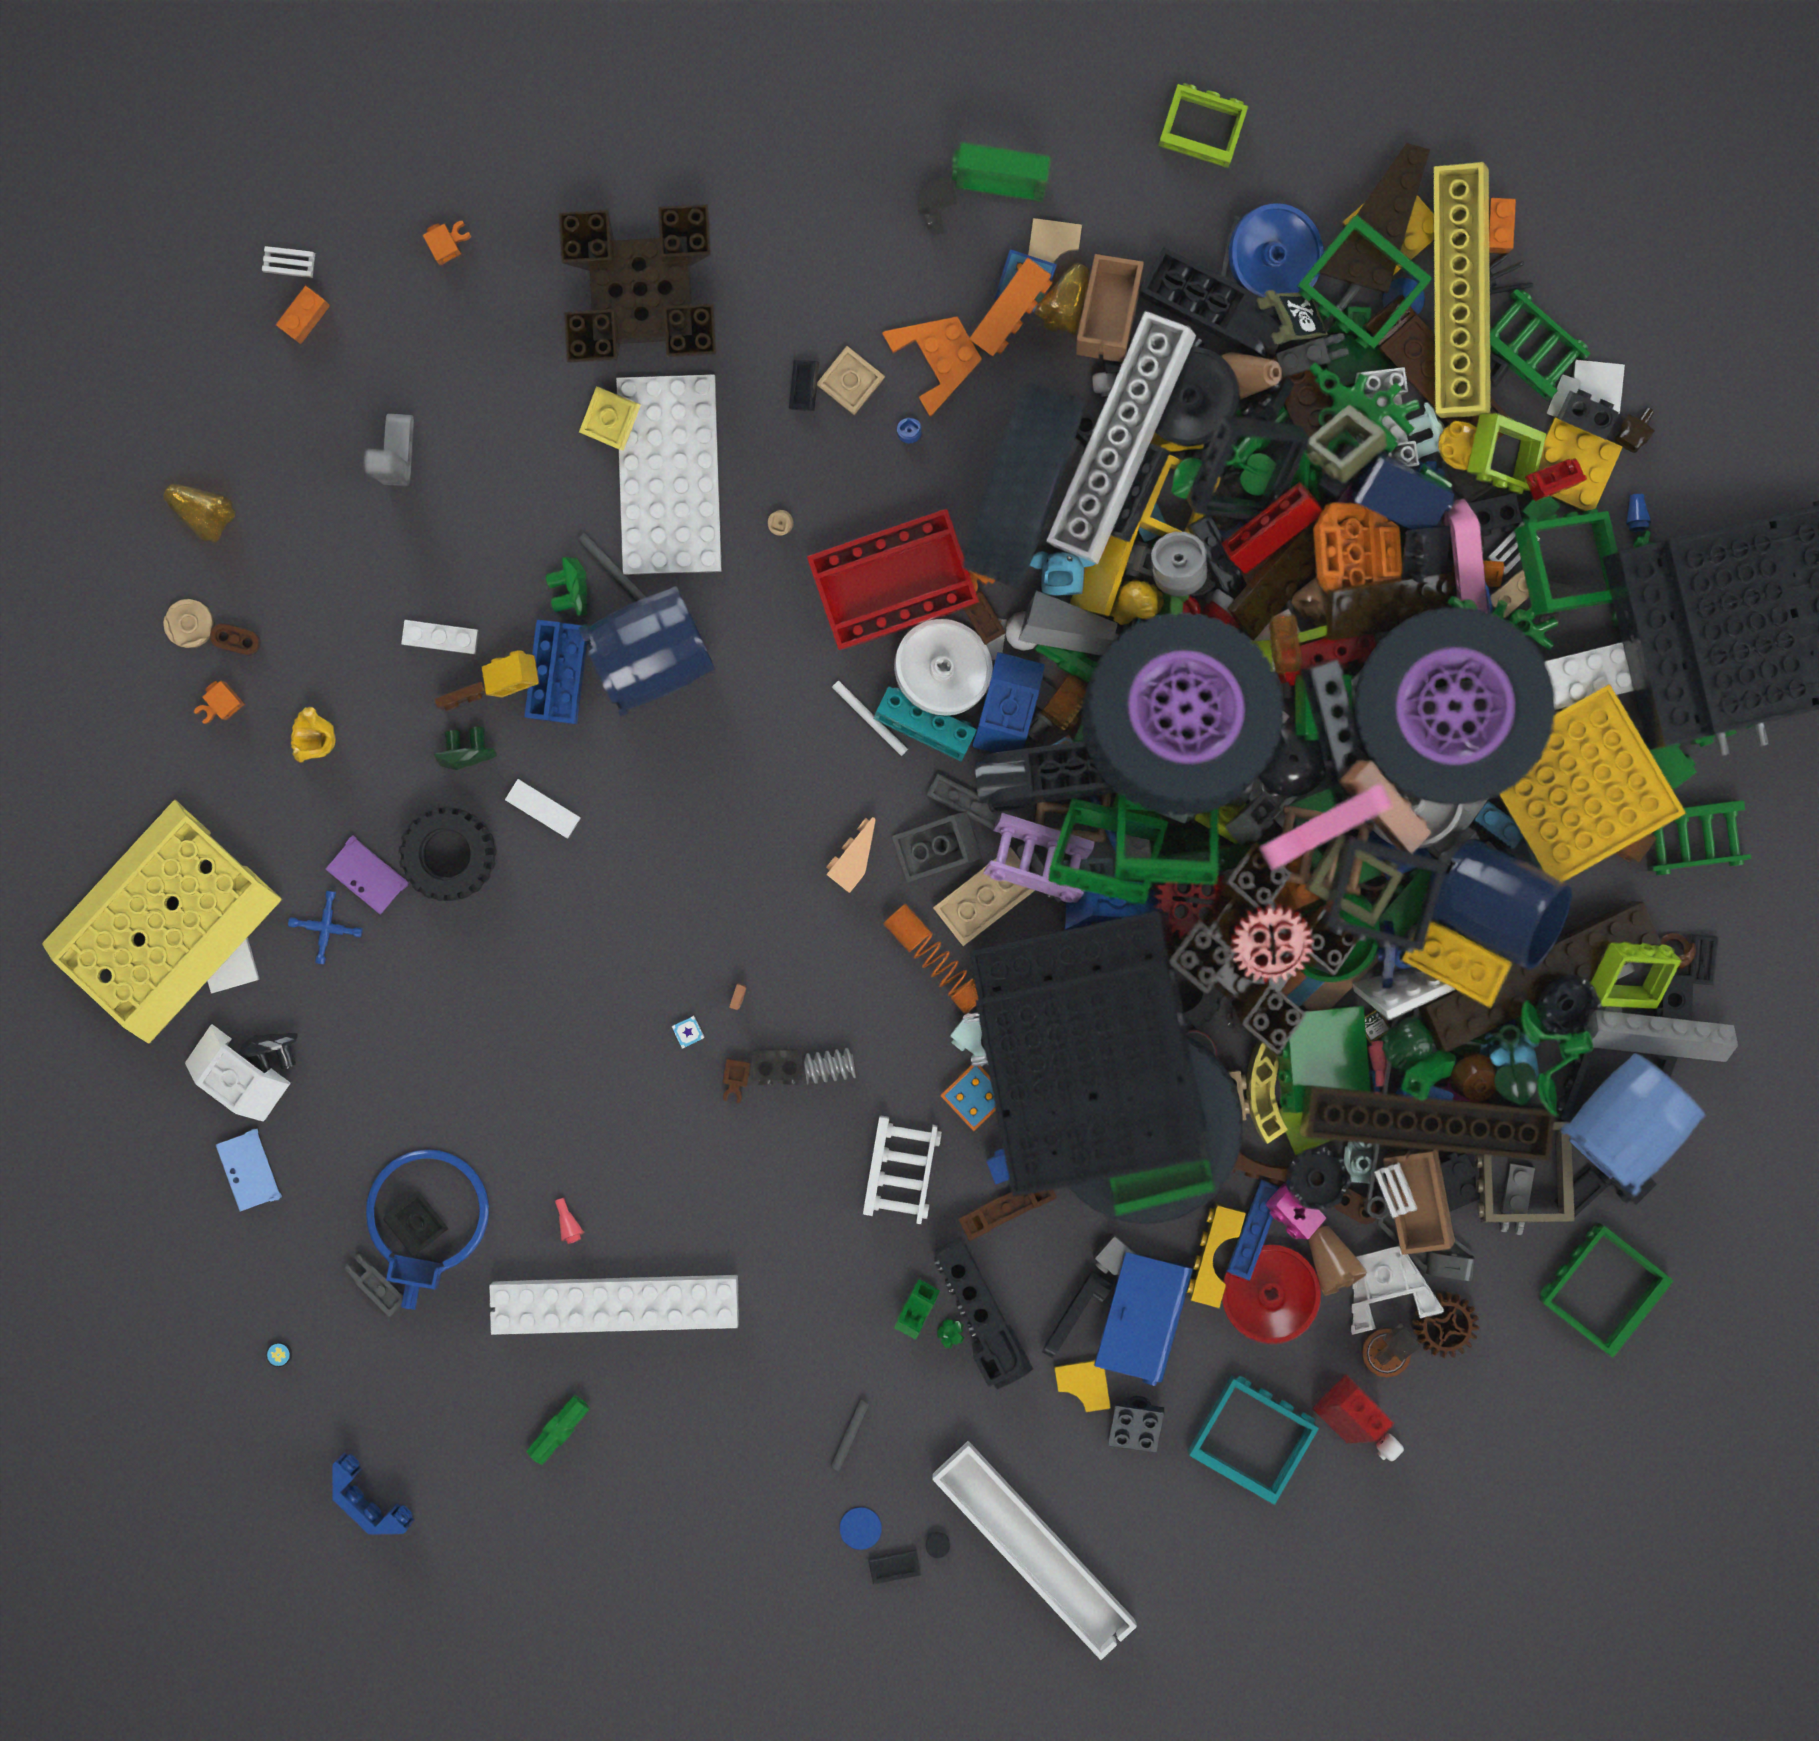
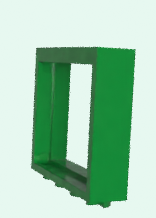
M961 142L960 150L955 149L952 180L956 181V189L1043 202L1051 157Z
M1354 215L1296 287L1300 289L1298 293L1306 301L1310 302L1312 299L1319 305L1317 310L1328 318L1330 315L1338 321L1336 323L1338 328L1346 334L1349 331L1357 337L1355 339L1356 343L1364 349L1368 347L1374 349L1432 278L1359 216ZM1353 230L1357 231L1418 282L1373 338L1309 285Z
M1591 509L1583 512V515H1578V512L1564 514L1563 518H1558V515L1544 517L1543 521L1531 518L1524 520L1525 525L1514 529L1534 616L1613 603L1602 559L1604 556L1618 552L1608 511L1598 512L1597 509ZM1591 523L1607 591L1552 599L1536 531Z
M1118 794L1116 879L1145 881V878L1149 877L1151 878L1150 881L1216 884L1218 873V808L1208 812L1203 811V813H1210L1209 862L1124 858L1126 809H1147L1140 807L1141 804L1137 803L1135 805L1130 802L1124 794L1122 796Z
M1073 798L1050 864L1048 881L1057 885H1065L1082 891H1090L1106 897L1119 898L1131 903L1145 905L1152 884L1149 877H1146L1141 885L1062 866L1075 822L1117 832V809ZM1126 811L1125 834L1155 841L1150 859H1158L1166 838L1168 821Z
M1599 1223L1588 1230L1586 1233L1587 1239L1584 1243L1577 1245L1570 1254L1572 1258L1566 1265L1562 1264L1555 1273L1557 1277L1554 1281L1543 1287L1540 1292L1541 1297L1539 1301L1613 1358L1674 1280L1607 1227ZM1602 1236L1606 1237L1656 1277L1605 1342L1552 1301Z

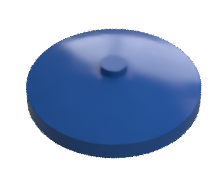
M1267 204L1247 213L1236 225L1229 243V264L1239 286L1262 298L1266 297L1265 292L1269 290H1274L1276 294L1298 293L1300 289L1296 285L1324 253V248L1317 227L1305 213L1286 204ZM1317 274L1309 283L1311 287L1315 285L1320 274Z

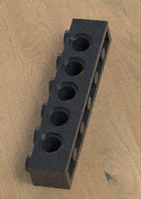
M1323 660L1300 668L1337 807L1353 798L1339 781L1359 760H1365L1361 753V740L1357 736L1354 726L1355 717L1350 711L1348 703L1349 694L1342 680L1343 670L1340 664H1338V660ZM1328 682V684H1329V690H1328V692L1326 693V691H1325V685H1326V683ZM1333 706H1334V707H1335V715L1332 717V715H1331V710H1332V708H1333ZM1339 731H1341L1342 734L1340 740H1338L1337 738ZM1347 754L1348 760L1344 764V756Z

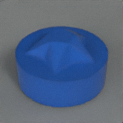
M914 418L901 420L897 425L899 439L904 443L918 441L922 435L920 422Z

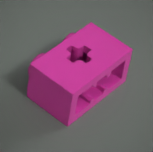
M1283 1183L1265 1204L1271 1210L1270 1215L1278 1222H1282L1287 1227L1286 1232L1294 1239L1308 1240L1326 1219L1320 1210L1307 1209L1299 1205L1290 1195L1286 1183Z

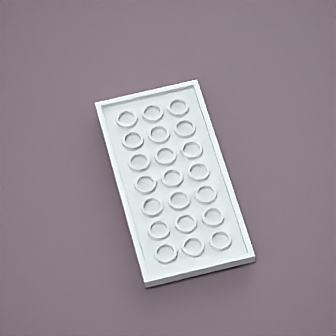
M715 375L616 378L617 395L641 404L624 451L619 450L623 574L722 572Z

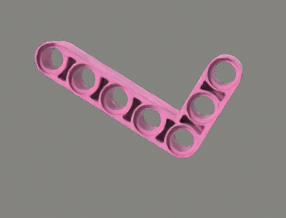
M1464 498L1454 501L1451 509L1448 512L1445 511L1441 517L1444 527L1451 526L1450 536L1452 539L1457 598L1460 601L1470 599L1475 602L1478 610L1487 612L1478 518Z
M1380 783L1271 841L1260 849L1271 870L1393 805Z

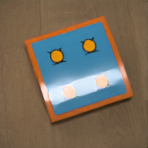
M980 1065L969 1066L958 1079L940 1094L973 1131L996 1111L990 1075Z

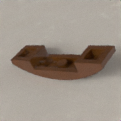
M1053 1189L1012 1197V1192L1010 1191L967 1213L958 1220L968 1240L971 1241L1033 1208L1036 1209L1056 1199L1057 1196Z

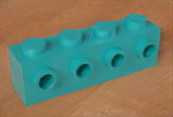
M888 687L873 718L961 762L977 731L968 721H959L951 717V715H937L920 709L908 700L900 688Z

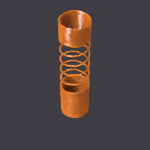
M904 904L883 925L892 932L891 934L900 941L901 945L908 952H911L929 936L913 956L914 959L938 945L923 963L922 968L929 966L947 954L932 972L931 977H935L955 964L939 984V987H942L964 973L950 990L948 996H952L951 1000L958 1005L957 1007L964 1014H967L976 1006V1000H978L974 978L954 991L966 976L967 970L959 972L945 982L955 970L959 961L956 960L936 973L950 955V951L942 953L927 963L939 949L941 942L933 944L918 954L931 939L933 932L921 922L920 918L911 911L908 905Z

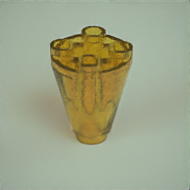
M1073 263L1038 303L1035 314L1045 322L1044 327L1052 332H1057L1059 329L1072 335L1078 334L1090 280V270L1086 266Z
M174 483L169 485L164 492L163 498L168 506L204 541L217 542L227 523L232 522L236 514L235 510L232 509L231 500L220 494Z

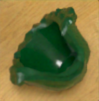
M1416 1017L1402 1019L1390 1028L1382 1038L1384 1043L1382 1050L1387 1061H1390V1064L1402 1073L1425 1060L1433 1049L1432 1033Z

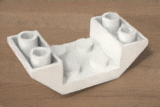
M1405 367L1361 373L1369 377L1364 389V393L1368 398L1373 399L1377 392L1387 391L1396 382L1402 390L1394 397L1393 401L1397 405L1402 404L1401 395L1408 392ZM1357 373L1355 383L1360 373ZM1378 399L1377 404L1383 407L1386 405V401ZM1385 416L1382 419V423L1397 438L1396 442L1399 445L1389 454L1385 451L1383 453L1408 467L1418 466L1416 441L1408 442L1407 434L1389 416ZM1357 436V441L1360 445L1365 442Z
M213 1024L210 1025L185 1062L195 1084L235 1114L265 1121L291 1083L273 1069L268 1070L264 1074L227 1046L232 1040L229 1036Z

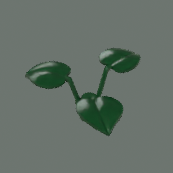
M1522 1015L1515 1018V1024L1518 1028L1513 1025H1506L1500 1030V1034L1495 1033L1494 1036L1483 1040L1486 1035L1484 1033L1451 1049L1463 1057V1054L1468 1052H1480L1481 1044L1486 1045L1499 1040L1500 1046L1505 1050H1509L1511 1066L1501 1067L1497 1071L1495 1076L1497 1091L1503 1097L1518 1105L1526 1104L1533 1096L1537 1083L1534 1069L1528 1063L1515 1065L1514 1048L1517 1047L1520 1036L1525 1035ZM1541 1023V1032H1542V1033H1544V1034H1553V1035L1555 1034V1031H1551V1032H1550V1031ZM1539 1038V1042H1545L1549 1040Z

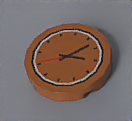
M1380 1328L1370 1333L1363 1342L1361 1351L1363 1361L1367 1368L1377 1376L1386 1378L1397 1376L1410 1363V1343L1403 1334L1395 1329Z

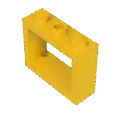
M1170 454L1139 521L1140 528L1160 537L1173 532H1182L1150 517L1169 469L1175 470L1183 461ZM1219 478L1212 496H1214L1221 478ZM1192 511L1187 526L1205 516V514H1196ZM1186 526L1184 532L1191 534Z

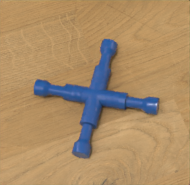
M326 891V907L323 909L321 922L312 920L300 921L293 917H290L288 927L295 928L299 926L305 927L306 930L320 932L318 945H320L319 952L315 963L325 964L326 958L324 954L325 948L328 946L330 933L339 935L351 934L354 937H362V928H345L344 925L331 923L333 910H331L332 902L336 895V892Z

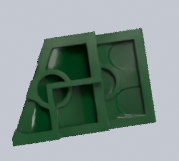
M1354 334L1344 336V339L1339 343L1327 345L1329 354L1341 348L1348 349V355L1331 360V363L1325 364L1326 369L1330 373L1337 375L1340 383L1345 387L1355 385L1357 373L1395 369V367L1377 346L1374 349L1370 347L1364 349L1356 343L1355 339L1357 337ZM1330 381L1331 388L1334 386L1332 381Z

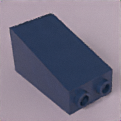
M1382 452L1378 453L1363 466L1349 490L1356 503L1412 530L1440 527L1442 515L1445 511L1448 512L1455 501L1453 498L1455 494L1451 489Z

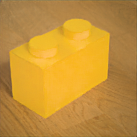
M524 651L510 652L508 657L492 659L490 664L482 666L486 695L505 697L539 684L535 656L524 654Z

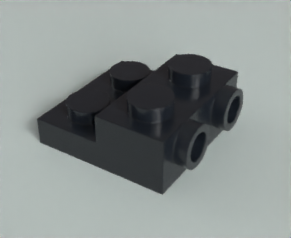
M1450 1152L1445 1155L1446 1159L1440 1161L1449 1212L1480 1199V1193L1476 1191V1175L1467 1153Z

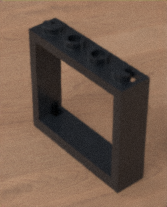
M1222 416L1187 496V501L1194 513L1254 519L1289 490L1291 480L1299 468L1300 460L1308 448L1309 437L1301 425ZM1238 435L1287 441L1260 501L1212 496Z
M1346 836L1321 923L1329 926L1328 931L1342 934L1343 930L1352 932L1351 937L1366 941L1367 937L1376 939V944L1389 947L1390 943L1399 945V950L1413 953L1414 949L1422 951L1447 864ZM1357 850L1433 871L1413 940L1337 920Z
M1595 1048L1590 1052L1579 1054V1058L1574 1059L1572 1062L1574 1069L1572 1075H1568L1565 1080L1564 1089L1566 1091L1563 1099L1560 1098L1557 1102V1118L1570 1123L1575 1116H1572L1571 1112ZM1649 1054L1660 1058L1657 1069L1670 1079L1678 1057Z

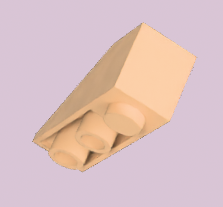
M874 817L870 821L867 818L864 819L857 828L860 831L859 835L855 840L850 837L842 847L845 851L839 859L835 856L826 867L830 870L826 875L849 893L866 873L876 822Z

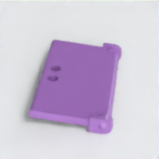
M354 835L348 839L345 847L325 869L380 915L400 891H403L410 883V881H406V879L360 843Z

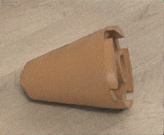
M1227 352L1221 355L1232 367L1238 378L1240 400L1278 384L1281 379L1280 365L1274 360L1239 352Z
M1316 576L1294 594L1291 602L1295 610L1303 618L1306 619L1310 616L1315 620L1313 622L1315 626L1322 627L1327 625L1328 594L1317 584Z
M1321 1224L1308 1239L1321 1291L1324 1296L1337 1293L1339 1288L1344 1286L1347 1288L1366 1276L1367 1271L1330 1226L1324 1227Z

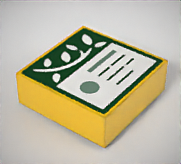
M1374 1010L1365 1016L1366 1038L1370 1043L1386 1034L1390 1029L1379 1011Z

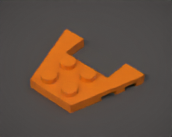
M958 316L888 330L882 333L892 353L916 341L938 379L940 385L919 396V400L929 417L935 414L938 408L982 361Z

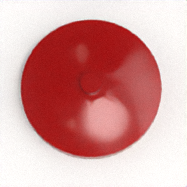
M1263 1245L1250 1281L1226 1272L1223 1282L1226 1286L1222 1302L1226 1315L1231 1324L1242 1335L1253 1341L1263 1344H1281L1291 1341L1303 1334L1311 1326L1318 1314L1321 1302V1289L1317 1274L1302 1255L1290 1248L1280 1245Z

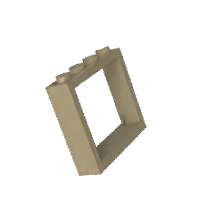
M1554 1122L1553 1129L1556 1134L1558 1214H1493L1491 1155L1475 1154V1166L1479 1168V1178H1476V1191L1480 1193V1202L1477 1203L1478 1217H1481V1223L1574 1221L1572 1143L1569 1141L1571 1136L1567 1133L1564 1135L1560 1131V1128L1565 1123L1570 1124V1122Z

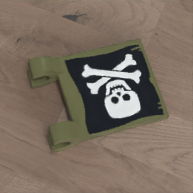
M1274 290L1265 292L1266 297L1257 299L1260 309L1275 306L1283 325L1280 327L1281 332L1272 334L1275 344L1295 339L1326 338L1328 336L1312 299L1308 302L1299 293L1276 294Z

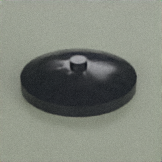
M1191 347L1155 433L1175 445L1187 447L1203 445L1212 441L1222 416H1236L1240 404V386L1234 370L1224 358L1211 350Z

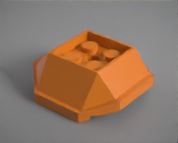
M1331 503L1325 506L1314 527L1317 584L1327 594L1328 590L1401 578L1402 555L1399 526L1393 521H1389L1385 516L1360 504Z

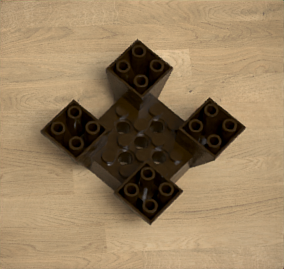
M708 204L658 207L660 238L614 240L609 210L559 213L561 263L590 271L592 311L564 312L567 363L617 360L620 345L628 343L666 341V357L716 354L714 304L692 305L690 266L711 255ZM637 262H645L646 267L643 271L638 272L634 270V265ZM663 285L672 286V291L669 294L663 295L659 293ZM639 286L648 288L647 293L643 296L635 295V290ZM614 288H622L623 293L621 296L614 298L610 295ZM642 310L648 311L649 316L646 320L639 321L636 319L638 312Z
M1254 843L1226 881L1218 901L1202 923L1197 922L1169 963L1204 993H1207L1212 986L1231 1002L1240 1024L1275 1054L1279 1055L1306 1016L1302 1010L1280 992L1291 977V974H1287V981H1284L1279 976L1277 983H1274L1272 977H1269L1267 983H1264L1262 976L1255 981L1253 973L1246 976L1245 968H1238L1237 963L1239 961H1234L1233 956L1235 952L1231 949V945L1235 944L1232 942L1231 936L1238 935L1234 927H1242L1240 918L1248 920V911L1255 915L1257 914L1258 906L1262 911H1266L1267 904H1270L1271 909L1275 910L1277 904L1273 900L1291 876V873L1282 865L1271 870L1260 849L1261 846ZM1326 905L1300 917V919L1305 918L1307 922L1305 927H1310L1312 933L1309 936L1313 938V943L1309 944L1312 946L1313 952L1306 953L1310 961L1301 962L1328 974L1335 975L1359 939L1351 937L1352 932L1343 930L1342 934L1328 931L1329 926L1321 923ZM1338 915L1337 920L1346 922ZM1269 924L1271 942L1269 948L1272 954L1271 963L1274 964L1276 962L1273 945L1275 940L1272 933L1273 924ZM1281 928L1278 933L1285 934L1289 931V928ZM1256 931L1253 936L1259 937L1264 934V931ZM1284 951L1280 954V956L1286 957L1290 955L1291 952ZM1258 954L1255 957V959L1261 960L1265 958L1266 955Z

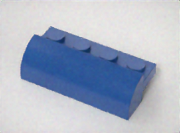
M545 620L536 621L532 655L535 656L539 684L528 688L525 718L577 724L587 650V641H583L579 627L582 625Z

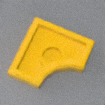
M1095 1360L1054 1366L1058 1392H1069L1077 1396L1084 1404L1086 1412L1111 1408L1105 1369L1095 1367Z

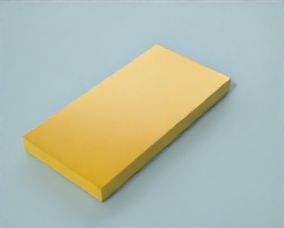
M1140 522L1130 543L1110 535L1098 564L1084 567L1082 594L1072 596L1071 605L1088 612L1110 616Z
M1432 919L1423 950L1414 949L1413 953L1405 952L1402 961L1488 1007L1492 1006L1512 965V962Z

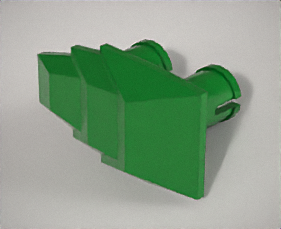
M562 557L563 570L546 574V582L549 588L566 584L569 594L553 597L551 599L552 608L555 612H560L574 607L577 615L585 616L587 615L586 571L577 558Z

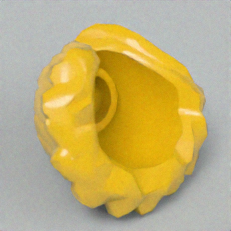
M1132 579V581H1124L1123 586H1119L1110 616L1114 617V621L1120 625L1130 623L1135 617L1142 619L1153 618L1161 611L1164 605L1163 593L1158 591L1154 584L1150 585L1145 580Z
M305 707L298 713V717L294 719L293 732L291 734L292 755L295 760L304 762V760L325 757L335 746L334 726L329 721L318 716L313 707Z

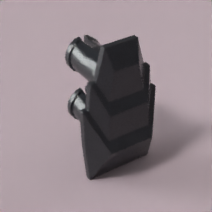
M298 1034L254 1035L241 1045L239 1055L243 1058L252 1057L255 1067L265 1074L268 1070L272 1069L266 1053L275 1050L281 1069L291 1068L296 1064L289 1045L296 1042Z

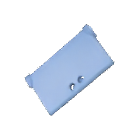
M251 1129L244 1135L216 1144L239 1211L282 1198L261 1144L258 1129Z

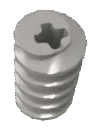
M845 1048L843 1056H841L838 1049L835 1050L834 1057H831L829 1051H825L824 1058H821L819 1052L815 1053L814 1060H812L809 1053L805 1056L804 1065L807 1085L810 1077L815 1084H818L819 1076L822 1077L824 1082H828L829 1075L832 1076L834 1081H837L839 1073H841L844 1080H847L849 1072H851L853 1078H856L853 1054L850 1053L848 1048Z

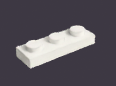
M405 620L401 644L476 655L479 630Z

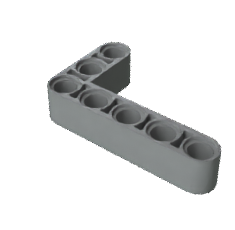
M387 414L384 451L367 450L366 473L383 485L409 486L414 428L413 415Z

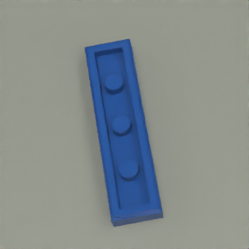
M1260 1180L1226 1272L1250 1281L1273 1217L1270 1215L1271 1210L1265 1204L1280 1188L1279 1186Z

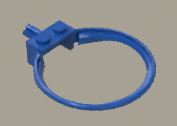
M418 1150L396 1158L379 1173L368 1195L366 1206L368 1231L377 1250L389 1262L386 1281L405 1284L401 1308L415 1310L419 1288L423 1287L434 1290L439 1288L442 1272L465 1260L479 1245L486 1231L489 1204L484 1185L476 1172L466 1162L447 1152ZM417 1159H438L454 1165L469 1178L479 1200V1221L473 1237L459 1253L442 1263L399 1255L391 1256L392 1251L383 1242L375 1223V1201L381 1185L395 1169Z

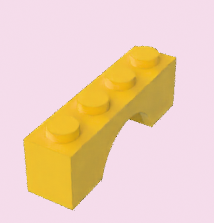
M1215 1203L1214 1208H1209L1206 1222H1209L1208 1230L1202 1233L1200 1246H1203L1201 1255H1196L1193 1269L1196 1270L1194 1279H1190L1187 1290L1191 1301L1220 1308L1226 1284L1214 1271L1213 1256L1221 1243L1240 1236L1246 1215L1243 1210Z

